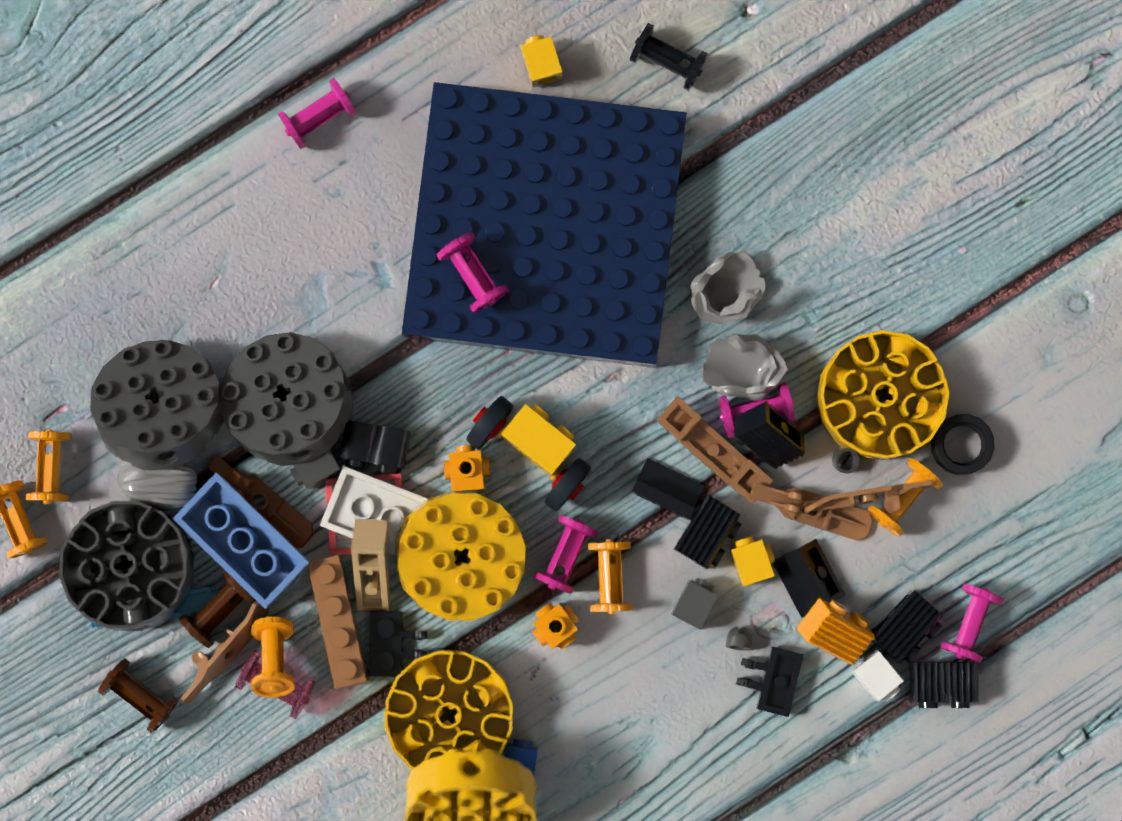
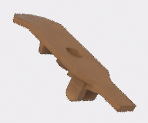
M932 480L833 494L811 504L804 511L808 514L819 510L845 507L849 509L855 505L854 500L856 499L859 500V504H867L878 501V496L882 495L886 512L894 514L900 509V496L910 490L931 487L933 484Z
M754 482L750 493V498L776 506L785 518L856 541L868 536L873 521L867 510L854 506L849 509L845 507L815 511L813 515L806 514L804 509L809 504L825 497L797 487L778 490Z
M257 601L253 602L246 618L234 631L226 630L230 637L216 647L215 654L212 657L201 651L193 653L192 661L199 667L192 686L180 698L183 702L191 704L206 685L227 668L253 638L251 636V625L253 622L267 617L269 607L265 609Z

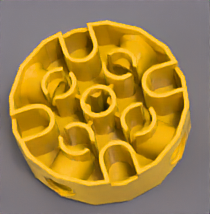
M881 330L857 336L833 353L820 374L816 400L822 424L837 444L854 450L859 457L882 461L911 454L934 437L946 417L950 393L943 369L937 362L938 359L929 347L908 334ZM885 389V396L889 397V400L880 403L878 401L879 397L875 393Z
M446 492L424 500L405 518L395 540V567L403 590L420 608L445 620L474 621L496 612L515 594L525 572L526 545L517 522L501 504L477 493ZM456 549L459 551L465 549L464 555L466 559L464 562L458 561L455 564L456 556L453 553Z
M438 650L415 659L395 678L386 698L384 727L393 751L411 770L426 760L444 755L450 749H459L463 752H480L490 749L501 755L513 729L514 702L506 680L489 661L464 650ZM447 706L450 710L455 708L458 711L455 715V722L452 723L450 719L445 721L442 719V715L445 712L443 707Z
M450 749L444 755L426 760L419 766L414 767L406 783L405 821H537L535 806L537 785L533 773L519 762L500 756L494 750L463 752L459 749Z

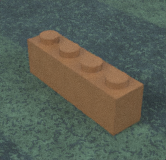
M336 555L310 561L308 569L334 687L338 689L367 682L370 679L342 555Z

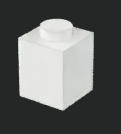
M878 650L872 651L850 670L872 698L878 702L882 699L885 702L889 701L901 690L898 686L903 682L902 678Z

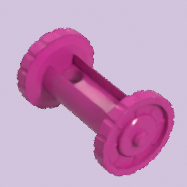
M335 78L329 81L332 89L331 92L290 118L283 111L278 114L287 128L285 133L287 136H292L300 150L306 147L302 137L344 110L351 117L357 114L349 101V94L347 91L344 92Z
M470 232L450 242L436 256L440 261L451 259L476 298L470 309L473 313H477L494 305L496 301L505 296L510 290L507 285L499 287L494 285L470 247L476 239L473 232Z
M780 383L777 396L768 397L763 400L730 406L726 396L719 397L720 419L724 424L727 437H734L735 416L765 401H768L769 405L772 404L773 408L775 407L784 417L795 423L794 403L787 383Z
M560 515L558 521L566 526L545 574L535 571L533 578L547 583L548 588L552 590L558 588L572 594L574 588L566 582L586 537L597 538L599 531L584 525V521L579 519L575 521ZM557 566H562L564 570L560 576H556L554 573Z
M964 584L962 591L972 596L961 628L955 644L942 642L940 648L956 654V657L959 659L967 658L981 663L983 657L973 651L990 603L1003 605L1004 598L989 592L986 588L982 587L980 589Z

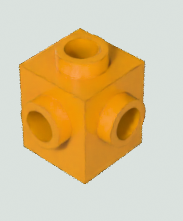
M466 445L457 446L456 453H449V460L444 461V474L446 480L451 479L452 492L486 489L485 476H491L489 457H483V451H475V447ZM469 462L472 465V470L469 474H465L463 466Z
M549 602L535 613L538 619L533 622L536 629L532 633L543 647L549 644L553 649L558 645L562 650L577 639L573 633L578 630L575 623L579 619L569 605L562 608L560 604H557L553 607L551 602ZM553 620H558L562 624V629L557 633L552 632L549 628V624Z

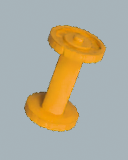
M49 429L46 432H28V439L38 441L36 492L26 494L25 500L43 501L44 504L69 502V495L59 493L61 442L71 440V433L54 432V430ZM51 444L53 446L52 453L48 455L46 453V446Z
M910 458L906 462V465L913 473L904 484L932 480L933 485L931 487L939 490L943 486L942 481L929 468L917 460ZM925 488L913 489L900 496V509L894 514L887 513L885 507L881 510L873 505H870L867 512L879 522L880 526L900 537L904 531L897 521Z
M23 480L0 485V515L14 546L6 552L8 559H14L25 554L29 555L49 543L46 536L36 538L17 492L25 487ZM7 498L11 499L13 504L10 509L5 504Z
M607 539L605 543H588V550L598 551L600 603L590 605L591 612L615 614L616 611L633 610V604L623 602L621 550L631 548V542H613V539Z
M270 616L260 618L251 625V636L262 642V673L255 676L251 681V690L258 696L278 698L292 693L295 689L294 678L284 673L283 641L291 638L294 634V625L286 618Z

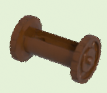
M227 571L223 574L227 584L193 618L186 614L179 618L181 624L190 635L207 648L214 644L210 633L244 599L250 603L256 601Z
M123 658L107 674L98 692L102 696L111 690L151 720L146 730L153 734L164 721L168 720L179 699L172 696L165 702L127 672L130 661Z

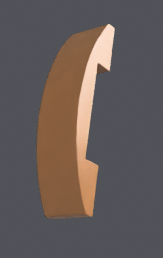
M678 396L656 419L689 452L750 504L753 505L756 499L750 498L754 482L769 486L773 480L750 459L744 457Z

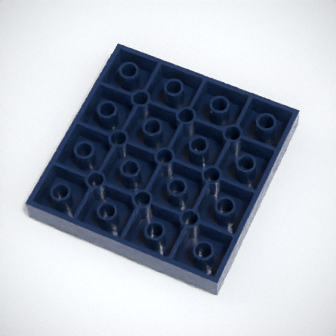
M434 82L402 326L403 337L655 368L657 365L687 112ZM470 232H473L476 237L470 247L496 287L507 285L510 290L505 296L496 301L494 305L477 313H473L470 309L476 298L451 259L440 261L436 256L450 242Z

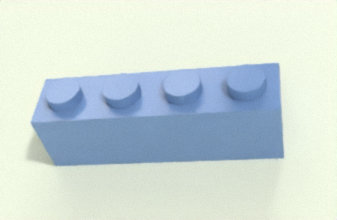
M218 472L207 481L173 518L189 536L265 609L276 603L310 563L289 540Z

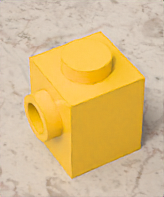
M537 35L525 41L526 44L521 45V53L532 88L561 80L562 69L552 37L544 38L543 35Z
M753 536L735 541L736 548L729 551L741 586H747L775 576L770 564L775 562L770 544L764 545L762 539L754 541Z

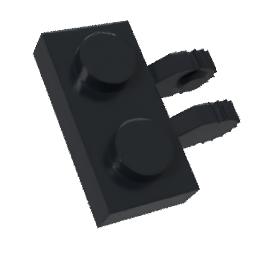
M370 612L369 676L397 677L402 672V658L418 659L426 656L427 651L421 649L402 651V638H412L413 640L427 639L428 631H403V612Z
M771 646L767 664L742 658L741 665L745 668L765 671L762 683L755 682L749 678L738 677L736 684L760 691L756 709L789 717L804 654Z

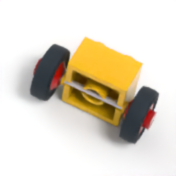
M498 397L488 409L484 406L473 419L475 425L469 432L466 440L479 450L489 439H493L496 436L499 439L502 437L547 473L552 481L554 480L551 491L545 498L544 503L557 512L568 499L574 501L585 486L581 482L591 471L590 465L578 458L569 468L563 469L559 474V468L576 448V444L573 442L575 436L561 424L557 428L548 422L550 419L549 415L536 404L532 408L525 404L509 425L503 428L506 424V418L514 406L506 398Z

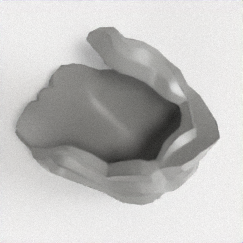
M745 251L737 253L728 252L719 255L705 271L693 279L690 286L692 290L691 303L698 317L704 321L723 324L727 321L742 320L750 314L756 303L762 298L766 283L764 277L760 276V271L756 268L753 258Z
M732 334L728 339H719L711 344L708 349L709 354L705 357L706 361L701 368V377L714 391L723 396H736L755 401L765 399L770 391H773L780 385L788 367L778 350L771 347L765 339L757 334Z
M117 457L118 485L123 495L129 501H139L151 507L175 511L182 509L195 495L197 475L194 469L189 466L181 465L169 470L146 471L133 467L131 463Z

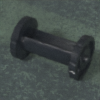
M648 23L640 37H637L636 45L629 61L636 63L643 56L685 78L683 89L689 91L697 76H701L703 72L701 69L708 53L702 51L695 58L652 36L654 25ZM684 62L688 64L689 67L684 68L680 66L679 63Z

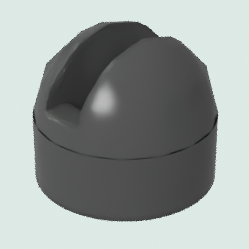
M840 448L832 456L834 468L841 473H852L859 466V455L852 449ZM847 452L849 455L844 459L842 464L839 466L838 463Z
M738 626L732 628L727 635L726 647L734 650L750 651L752 647L750 631L744 627L743 634L738 633Z

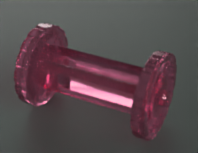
M254 650L246 664L242 666L241 673L235 684L236 689L241 691L248 683L251 684L255 676L262 673V665L259 664L261 652ZM309 679L304 686L295 683V689L292 693L278 697V699L292 706L290 717L296 720L304 706L310 701L309 696L316 681Z

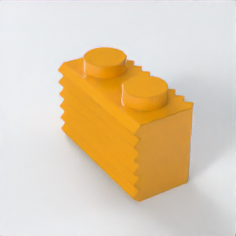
M819 598L797 626V630L808 643L850 665H855V661L859 660V655H863V650H867V645H871V640L875 639L874 633L868 627L870 622L863 615L856 611L850 615L848 610L834 599L828 603L826 600Z

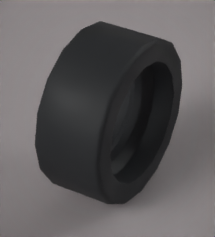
M957 414L945 419L931 439V453L936 463L945 471L955 475L972 474L983 469L991 460L995 449L994 436L990 427L981 418L971 414ZM967 426L978 433L981 440V449L979 455L973 461L958 463L947 456L944 449V440L946 434L952 428Z

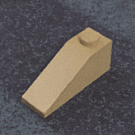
M355 519L351 555L357 611L389 612L390 565L388 520Z

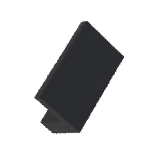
M647 458L631 493L681 518L690 520L695 509L694 507L705 486Z
M817 539L775 559V562H773L801 618L807 615L819 598L829 603L832 599L838 601L846 596Z

